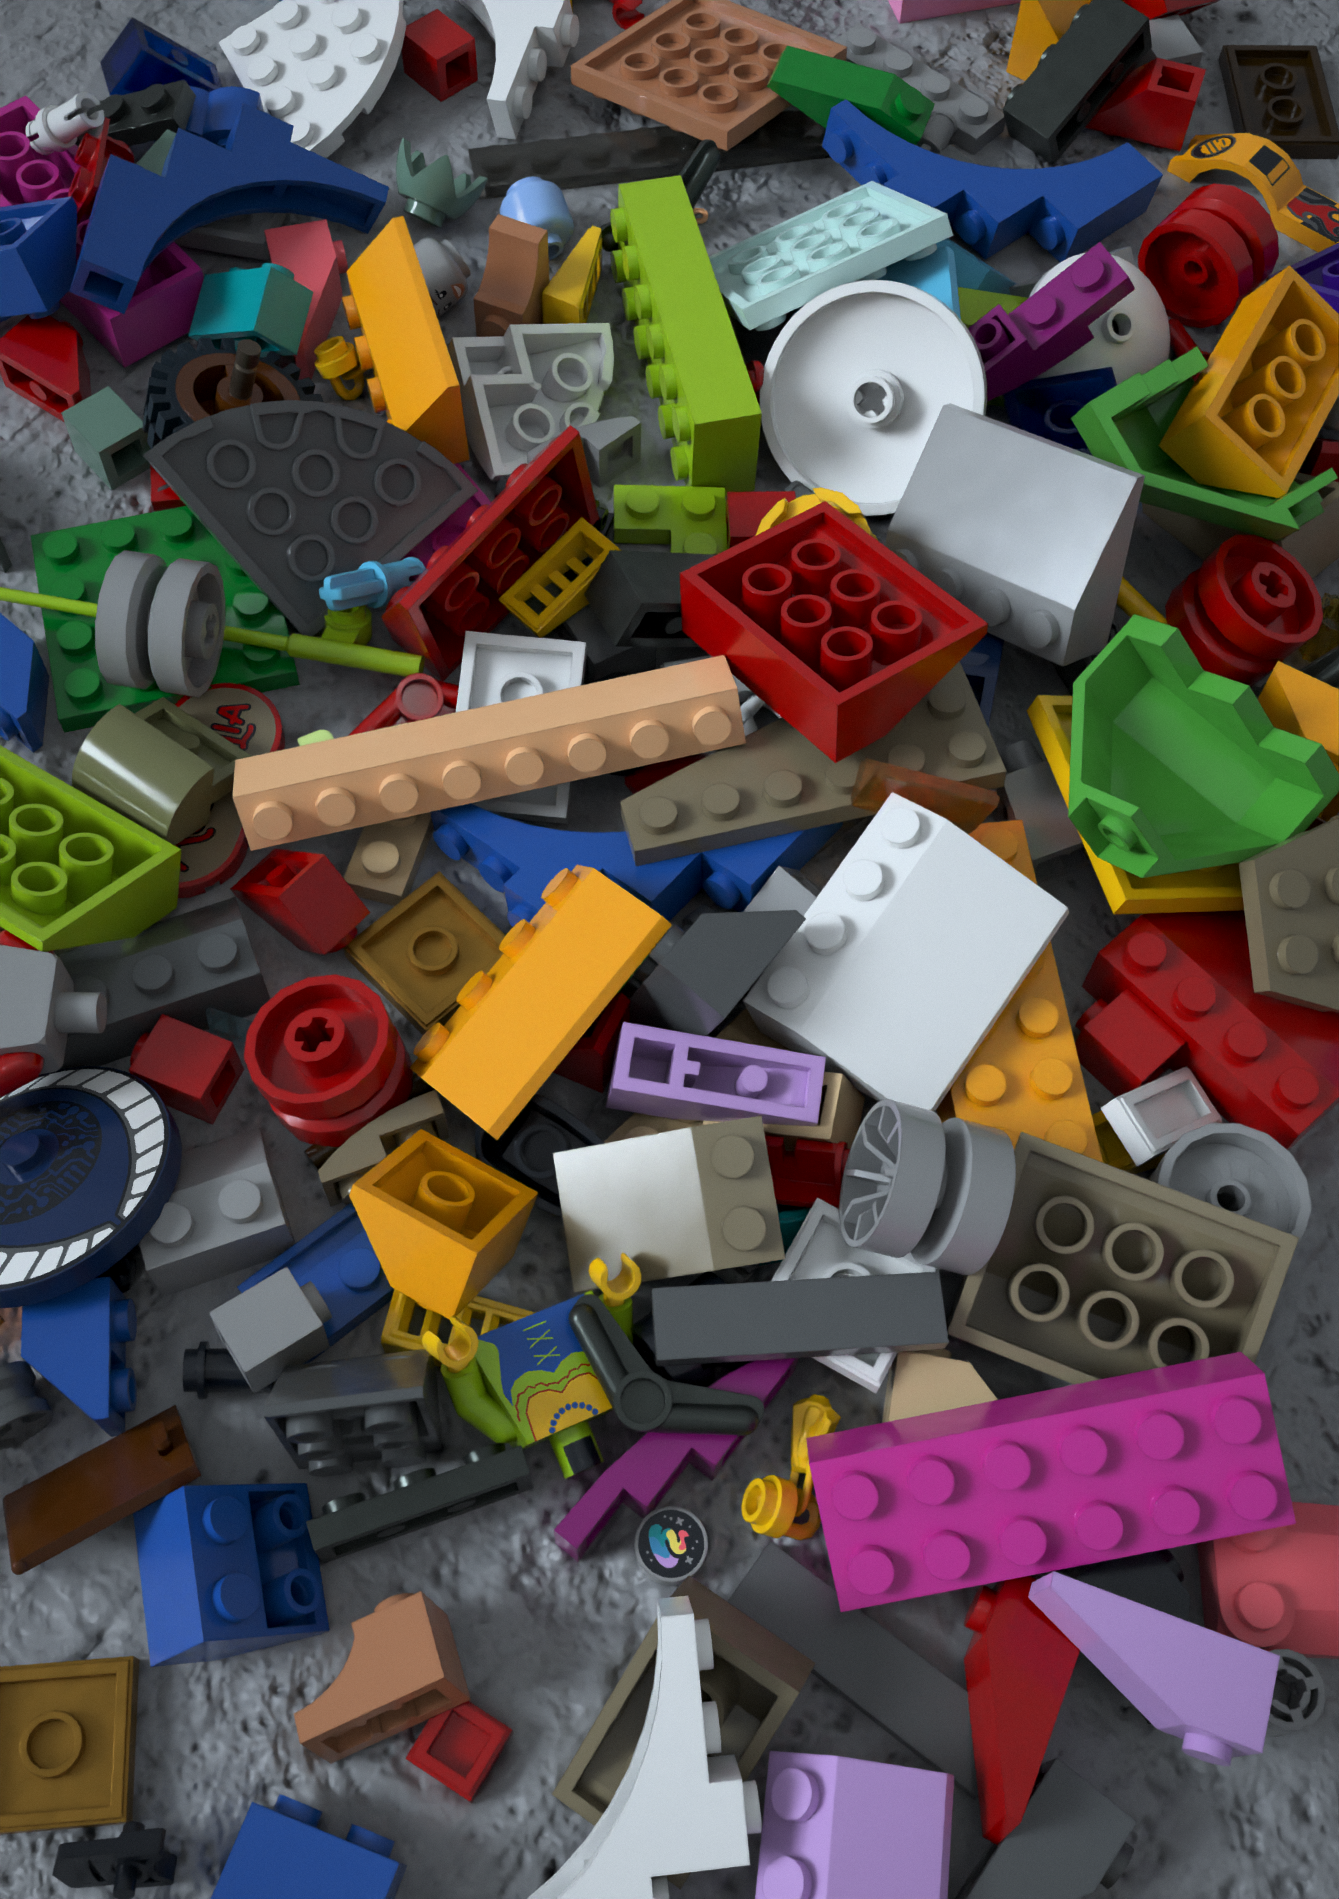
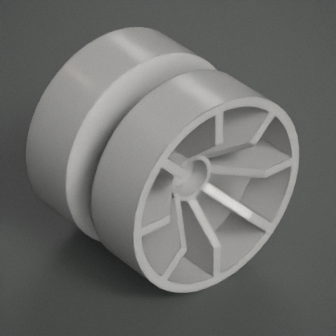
M891 1099L879 1101L867 1113L856 1133L843 1174L839 1202V1220L845 1242L851 1247L894 1258L904 1257L911 1252V1255L919 1264L961 1275H972L978 1272L996 1250L1004 1233L1013 1202L1016 1163L1013 1145L1009 1136L1003 1130L955 1117L942 1123L939 1116L931 1110Z

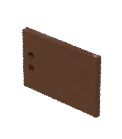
M176 1405L7 1494L3 1498L11 1570L15 1575L24 1574L201 1476L182 1416Z

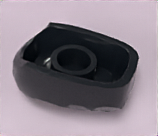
M536 1093L498 1140L478 1124L476 1125L475 1132L476 1159L537 1191L538 1195L534 1206L562 1217L553 1153L605 1143L569 1111L552 1100Z

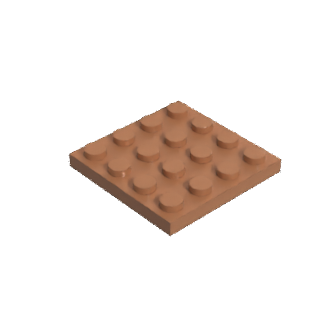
M671 0L570 65L571 84L592 93L597 98L607 99L628 108L636 115L646 116L663 123L673 131L684 132L702 141L705 139L713 140L718 149L728 151L792 105L767 87L781 53L786 46L846 61L847 47L729 0Z

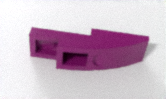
M1101 242L1082 255L1011 313L1007 314L1001 305L998 304L968 328L979 349L985 368L987 401L1016 389L1041 375L1094 339L1088 326L1135 290L1129 276Z

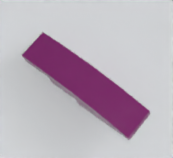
M799 1358L755 1360L725 1375L708 1388L755 1396L762 1401L765 1411L795 1371ZM648 1432L605 1470L553 1530L555 1544L579 1562L623 1503L644 1519L655 1510L689 1463L713 1481L746 1435Z

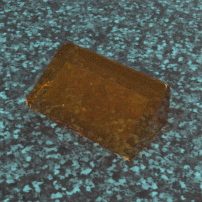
M865 758V761L861 760L850 799L854 807L877 813L890 794L894 792L948 819L965 833L970 834L998 806L1000 796L997 795L996 791Z

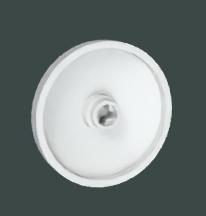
M864 280L843 284L820 294L805 304L791 317L774 341L764 366V380L760 389L763 431L771 453L784 474L791 482L795 480L800 481L812 491L813 488L821 487L843 493L859 506L864 516L895 513L943 405L951 403L984 416L986 415L987 406L985 368L979 349L966 325L954 311L932 294L905 283L888 280Z

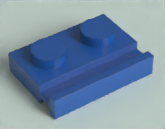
M351 1203L237 1286L240 1293H243L286 1266L299 1287L311 1281L319 1291L332 1315L331 1319L323 1323L330 1347L388 1304L394 1292V1288L390 1286L355 1207ZM326 1350L322 1351L321 1353H319L318 1355H316V1356H314L313 1358L309 1359L308 1361H306V1362L303 1363V1364L310 1363L311 1361H313L315 1358H317L319 1355H321V1354H322L323 1352H325Z

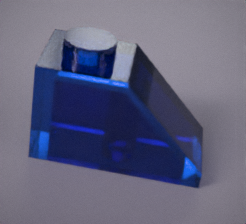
M133 17L100 61L109 95H125L145 90L154 84L165 85L185 80L189 86L201 88L208 92L223 87L215 64Z

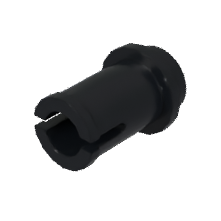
M201 1341L198 1349H185L183 1358L184 1392H197L198 1399H207L209 1392L252 1391L227 1348H210L208 1341ZM273 1382L259 1391L271 1392Z

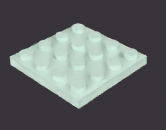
M870 181L709 256L728 314L748 330L755 328L756 331H765L783 323L787 318L786 313L807 304L815 297L832 288L856 281L877 280L887 273L886 267L904 258L907 261L918 260L932 254L937 250L936 243L953 236L947 213L879 183Z

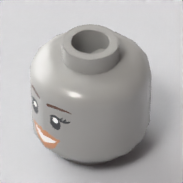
M425 237L414 245V249L436 316L439 318L466 296L468 291L466 279L471 273L462 256L448 240L444 239L440 243L431 237Z

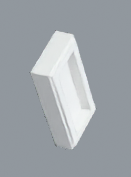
M1187 1066L1122 1094L1100 1108L1137 1167L1166 1153L1184 1133L1209 1123L1223 1122L1221 1116Z

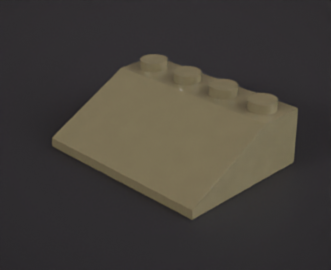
M1020 1133L1014 1148L1016 1163L1014 1196L1004 1233L996 1250L983 1268L972 1275L963 1276L946 1322L949 1335L1074 1385L1235 1352H1242L1255 1364L1299 1237L1027 1133Z

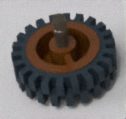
M210 338L198 339L197 350L188 341L180 343L177 346L176 353L168 349L162 354L161 363L156 361L153 365L151 377L149 376L143 413V431L148 433L147 443L150 448H153L166 437L195 421L228 409L258 402L283 400L324 401L321 394H314L316 385L309 377L299 380L301 369L291 362L281 369L279 367L281 355L271 350L265 359L260 358L261 347L257 342L249 339L241 340L236 351L234 339L222 338L220 349H215Z

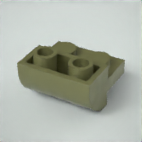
M164 697L135 714L119 704L96 723L82 743L73 766L72 787L171 844L176 845L209 823L211 804L233 790L235 760L251 757V755Z

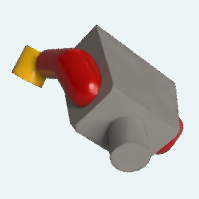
M7 930L0 932L1 1098L37 1079L39 1074L59 1070L64 1063L68 1033H103L107 1022V1002L103 992H74L73 980L60 957L56 956L54 951H40Z

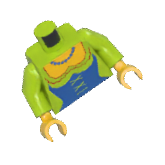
M622 1252L620 1258L622 1270L615 1279L607 1281V1266L598 1257L590 1263L588 1270L591 1280L603 1292L598 1298L605 1305L631 1343H633V1335L630 1329L633 1326V1301L631 1296L638 1290L641 1284L642 1275L640 1269L631 1258ZM592 1290L480 1336H477L473 1328L462 1320L451 1316L450 1321L455 1327V1338L445 1348L439 1337L428 1330L422 1338L423 1347L442 1363L440 1371L459 1417L495 1443H509L512 1448L521 1445L522 1449L525 1450L549 1439L565 1479L604 1462L588 1422L609 1413L613 1408L568 1320L569 1313L578 1299L587 1294L594 1295Z

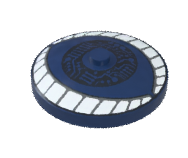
M72 1067L39 1075L32 1082L0 1098V1308H13L40 1303L56 1298L88 1283L107 1271L130 1252L160 1217L165 1203H168L176 1186L182 1159V1143L175 1119L158 1093L141 1078L126 1071L109 1067Z

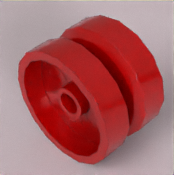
M1213 183L1196 188L1143 240L1138 254V267L1156 288L1168 317L1181 321L1183 325L1197 328L1219 325L1238 308L1243 298L1252 293L1273 272L1279 256L1278 234L1269 213L1253 196L1235 186Z
M1235 535L1224 541L1203 561L1201 568L1190 573L1172 590L1165 605L1167 625L1179 629L1204 671L1249 685L1250 687L1270 674L1278 661L1283 663L1286 657L1318 633L1323 620L1321 597L1308 572L1294 556L1278 544L1257 535Z
M337 974L307 977L281 989L259 1009L247 1031L244 1059L252 1081L262 1096L269 1101L273 1112L281 1124L301 1142L312 1145L340 1147L368 1123L387 1111L405 1103L412 1091L413 1070L410 1069V1066L413 1063L398 1030L393 1025L380 996L362 981Z

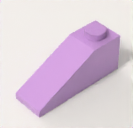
M623 1022L615 1045L605 1108L669 1119L725 1122L762 1116L763 1124L816 1126L819 1118L826 1057Z
M1057 1572L1047 1574L1031 1583L1028 1598L1157 1730L1184 1739L1182 1751L1185 1754L1208 1763L1230 1766L1231 1759L1234 1757L1263 1753L1280 1655Z

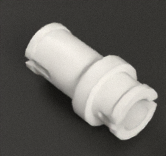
M82 91L60 106L49 105L38 111L35 119L28 122L26 126V137H32L37 133L39 135V138L30 142L31 147L42 155H49L54 151L63 152L74 146L78 136L102 125L104 121L103 110H99L90 116L86 114L87 111L100 105L99 100L93 94Z

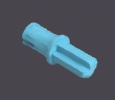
M408 557L401 561L381 564L374 560L363 563L358 570L327 576L324 579V587L319 589L320 599L326 601L328 609L335 612L366 604L372 608L383 607L388 604L398 590L406 586L410 587L416 581H409L410 576L422 574L426 568L423 562L416 557Z

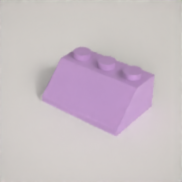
M770 1751L755 1899H948L954 1775L842 1756Z

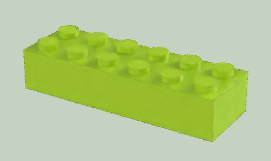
M678 175L618 184V208L611 209L610 211L614 241L618 243V250H613L610 254L612 274L616 284H624L622 303L626 320H635L636 326H634V343L638 359H647L648 362L646 366V382L650 398H659L661 406H658L661 435L663 439L671 438L674 446L671 447L670 451L674 477L676 481L684 480L686 486L725 487V496H727V492L755 491L762 413L682 177Z

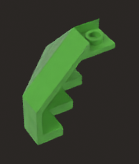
M1198 346L1172 362L1170 359H1167L1143 375L1140 372L1134 374L1088 402L1071 418L1094 457L1145 475L1139 502L1273 541H1278L1299 531V527L1325 512L1320 504L1323 499L1318 490L1338 478L1333 468H1330L1301 485L1293 481L1287 494L1280 498L1198 484L1158 445L1194 385L1193 378L1209 366Z
M1134 614L1073 682L1068 817L1098 858L1140 878L1242 862L1288 838L1304 832L1339 792V773L1323 745L1275 728L1249 685L1204 671L1177 627Z

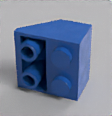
M307 1483L185 1485L133 1513L151 1667L216 1661L321 1635L330 1631L319 1558L313 1549L306 1521L312 1519Z

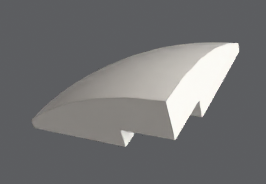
M609 323L510 324L504 336L452 337L447 347L460 386L467 440L491 481H499L500 478L508 480L518 466L524 463L528 464V451L558 436L570 425L577 428L596 422L601 414L598 411L603 401L604 392L608 390L613 378L614 353Z

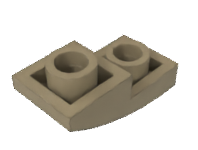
M436 1090L415 1097L371 1121L351 1136L328 1158L318 1170V1174L330 1206L342 1202L346 1205L350 1203L353 1205L349 1196L353 1184L418 1130L423 1129L441 1140L449 1138L445 1114Z

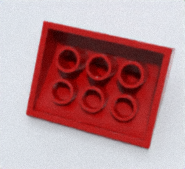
M570 425L542 449L529 464L524 463L518 466L508 478L505 489L490 504H484L477 508L469 518L466 529L450 545L440 547L431 556L426 570L410 587L406 586L398 590L388 602L386 612L381 618L393 641L408 653L424 656V667L441 681H445L462 663L465 632L490 633L509 613L498 599L581 517L592 526L599 519L582 440L578 430Z
M826 501L680 573L682 631L712 657L725 655L731 673L834 763L886 736L987 634L988 623Z
M1244 910L1144 913L1098 952L1081 987L1094 999L1099 1000L1102 998L1108 1004L1128 988L1180 1035L1186 1043L1170 1069L1175 1072L1187 1066L1217 1112L1229 1123H1240L1267 1133L1289 1151L1339 1103V1013L1332 1011L1321 1012L1254 993Z

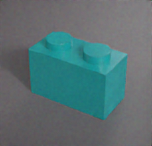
M264 263L261 268L243 269L231 267L229 272L205 274L188 336L196 341L200 338H210L215 349H220L222 338L234 339L236 351L241 340H253L261 347L260 357H266L270 350L281 356L297 355L313 291L294 280L295 275L289 269L273 263Z

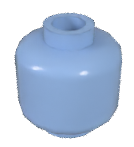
M532 176L518 180L507 190L506 197L503 199L499 209L500 215L548 230L549 260L559 256L574 232L573 219L561 189L551 181Z

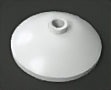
M1085 253L1072 256L1048 270L1037 282L1029 297ZM1115 255L1111 256L1129 276L1135 290L1088 326L1094 339L1057 365L1034 378L1041 391L1054 404L1073 415L1080 411L1088 402L1138 372L1143 375L1166 361L1169 356L1170 328L1160 295L1143 272L1130 262ZM1112 320L1116 322L1119 328V335L1112 328Z

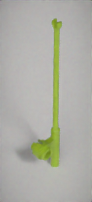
M0 587V601L96 617L98 605L96 603ZM365 605L336 612L328 609V614L324 616L325 630L321 638L293 633L288 637L225 626L223 640L286 651L290 657L403 677L415 673H423L425 658L422 655L367 646V643L372 638V614Z

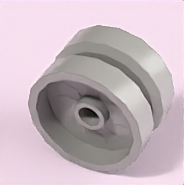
M127 550L114 557L102 583L95 620L96 655L99 670L107 683L146 690L156 681L163 692L197 698L208 690L219 663L225 630L226 601L223 580L218 567L210 562L182 558L177 559L167 567L164 559L155 554Z
M1209 1123L1184 1133L1166 1152L1157 1165L1156 1170L1148 1178V1180L1297 1236L1299 1237L1298 1242L1306 1233L1312 1210L1306 1176L1292 1153L1269 1134L1240 1123Z

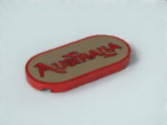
M235 683L212 684L199 698L184 696L175 704L251 756L284 750L285 734L278 710L268 697L254 688ZM233 790L211 804L208 824L175 845L181 849L178 898H191L206 893L205 888L214 885L218 881L222 885L238 871L243 863L249 844L232 798Z

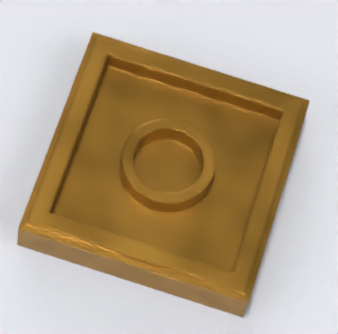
M439 871L358 934L343 950L345 957L424 1035L434 1024L439 1022L444 1026L461 1006L456 999L464 985L481 970L487 974L504 954L499 950V946L506 935Z
M127 1656L0 1667V1835L120 1825L132 1821L139 1680L138 1658Z

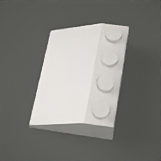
M892 792L804 915L806 920L771 961L743 1002L761 1033L794 1052L826 1057L824 1070L843 1074L856 1089L878 1102L883 1099H891L935 1112L1068 916L1069 910L1067 906L948 819Z

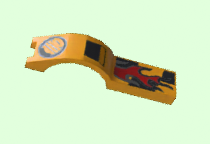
M1250 133L1195 135L1190 141L1188 150L1183 155L1174 156L1169 162L1167 171L1188 183L1199 173L1212 169L1233 171L1248 179L1263 195L1270 211L1271 220L1277 231L1316 252L1339 243V203L1303 185L1301 173L1290 156L1269 139Z

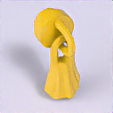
M335 336L319 344L314 350L317 357L314 364L321 377L330 381L336 394L343 400H355L362 394L365 385L363 377L365 371H362L354 345L350 342H345L343 336ZM339 376L343 380L354 379V388L352 390L345 388Z
M812 1394L810 1397L800 1399L792 1405L791 1474L789 1480L775 1475H768L763 1479L756 1478L752 1480L747 1486L742 1499L741 1511L743 1519L751 1523V1527L756 1533L772 1538L786 1536L795 1540L811 1538L819 1529L821 1517L817 1499L812 1494L814 1484L809 1466L807 1438L834 1433L841 1419V1416L832 1408L829 1399L825 1396ZM800 1473L806 1474L803 1489L797 1488ZM806 1509L809 1511L810 1516L807 1523L798 1524L793 1522L794 1517H799Z

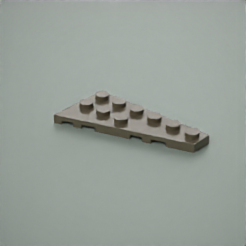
M959 661L886 736L837 763H834L784 718H780L745 736L746 744L720 749L621 800V817L635 866L875 815L892 792L921 805L1004 787L1007 770Z

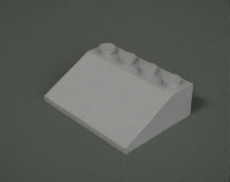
M946 404L943 405L891 520L887 530L885 546L988 623V633L1060 666H1066L1102 651L1107 645L1145 475L957 405Z

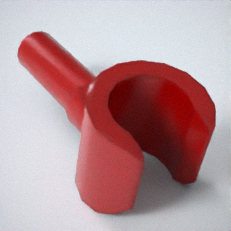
M608 0L614 4L612 14L616 24L625 30L645 18L643 13L635 9L642 4L643 0Z

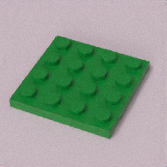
M187 506L30 535L39 594L98 604L99 593L106 571L114 557L124 550L155 554L164 559L167 567L179 558L210 562L218 567L223 580L226 601L225 626L289 637L285 617L271 604L269 599L258 589ZM41 608L57 716L64 733L94 727L107 712L119 704L135 714L162 697L174 705L184 697V695L161 691L156 681L146 690L107 683L99 670L96 655V617ZM223 640L217 670L208 689L228 685L226 683H235L254 688L263 693L300 685L295 659L290 657L286 651Z

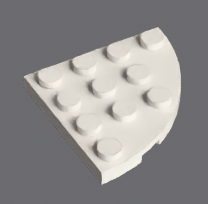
M283 0L277 3L273 9L252 22L237 28L231 35L219 41V44L243 87L260 93L264 112L294 126L290 142L327 158L345 142L342 133L356 119L360 112L369 114L395 70L406 30V21L403 17V0Z

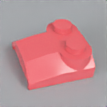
M1292 1502L1296 1524L1197 1543L1205 1628L1266 1651L1290 1649L1303 1654L1306 1658L1339 1659V1506Z

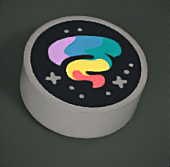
M665 1506L652 1511L641 1521L635 1534L634 1554L639 1568L650 1580L660 1585L677 1586L681 1585L688 1576L694 1578L703 1567L708 1550V1538L703 1524L693 1513L681 1507Z

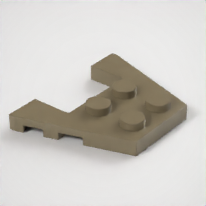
M1339 814L1331 817L1329 821L1309 831L1301 832L1240 862L1239 872L1254 993L1321 1012L1332 1011L1339 1013Z

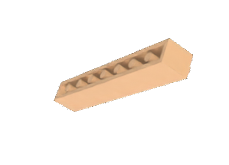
M725 655L274 751L235 760L232 798L250 850L267 848L746 744L738 689Z

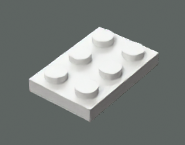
M466 631L456 712L583 685L587 656L586 642ZM572 781L471 804L510 819L568 824Z

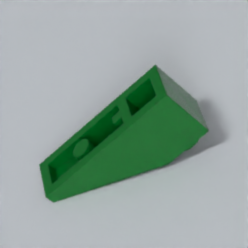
M786 46L782 51L767 84L768 88L825 129L831 108L846 99L885 130L914 145L921 140L935 106V103L896 74L791 46Z

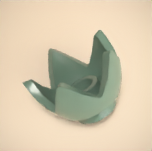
M402 138L396 160V183L398 194L407 199L403 211L438 228H442L445 217L457 220L465 214L480 197L488 178L479 176L471 184L470 175L463 173L453 180L448 155L441 156L426 167L423 153L416 150L411 155V143Z

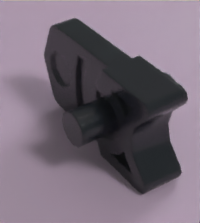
M131 1821L123 1825V1831L116 1838L60 1844L52 1875L71 1888L114 1885L113 1896L115 1898L131 1899L135 1896L136 1888L172 1885L174 1883L177 1856L164 1851L166 1836L164 1828L145 1829L143 1823Z

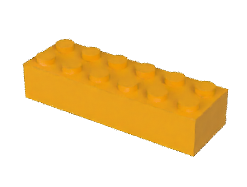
M1022 820L956 825L1037 884ZM1050 941L936 1109L937 1115L942 1123L955 1117L1003 1130L1009 1136L1013 1149L1020 1133L1024 1132L1103 1162Z

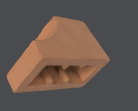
M500 214L496 216L490 225L485 271L479 290L473 298L477 337L504 336L510 324H543L542 292L550 282L548 230Z
M422 1591L415 1594H397L381 1601L375 1607L374 1613L351 1623L354 1641L343 1669L331 1686L311 1704L294 1713L300 1744L332 1764L471 1700L448 1615Z

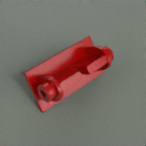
M104 117V121L99 126L95 135L88 132L84 134L75 155L74 163L80 165L72 180L68 197L72 196L77 205V225L84 213L91 215L96 193L110 154L134 163L135 160L133 152L125 142L107 136L110 119Z
M765 1135L776 1204L812 1208L815 1200L819 1198L839 1209L842 1179L850 1152L848 1143L844 1141L831 1143L797 1139L794 1152L785 1151L784 1137Z

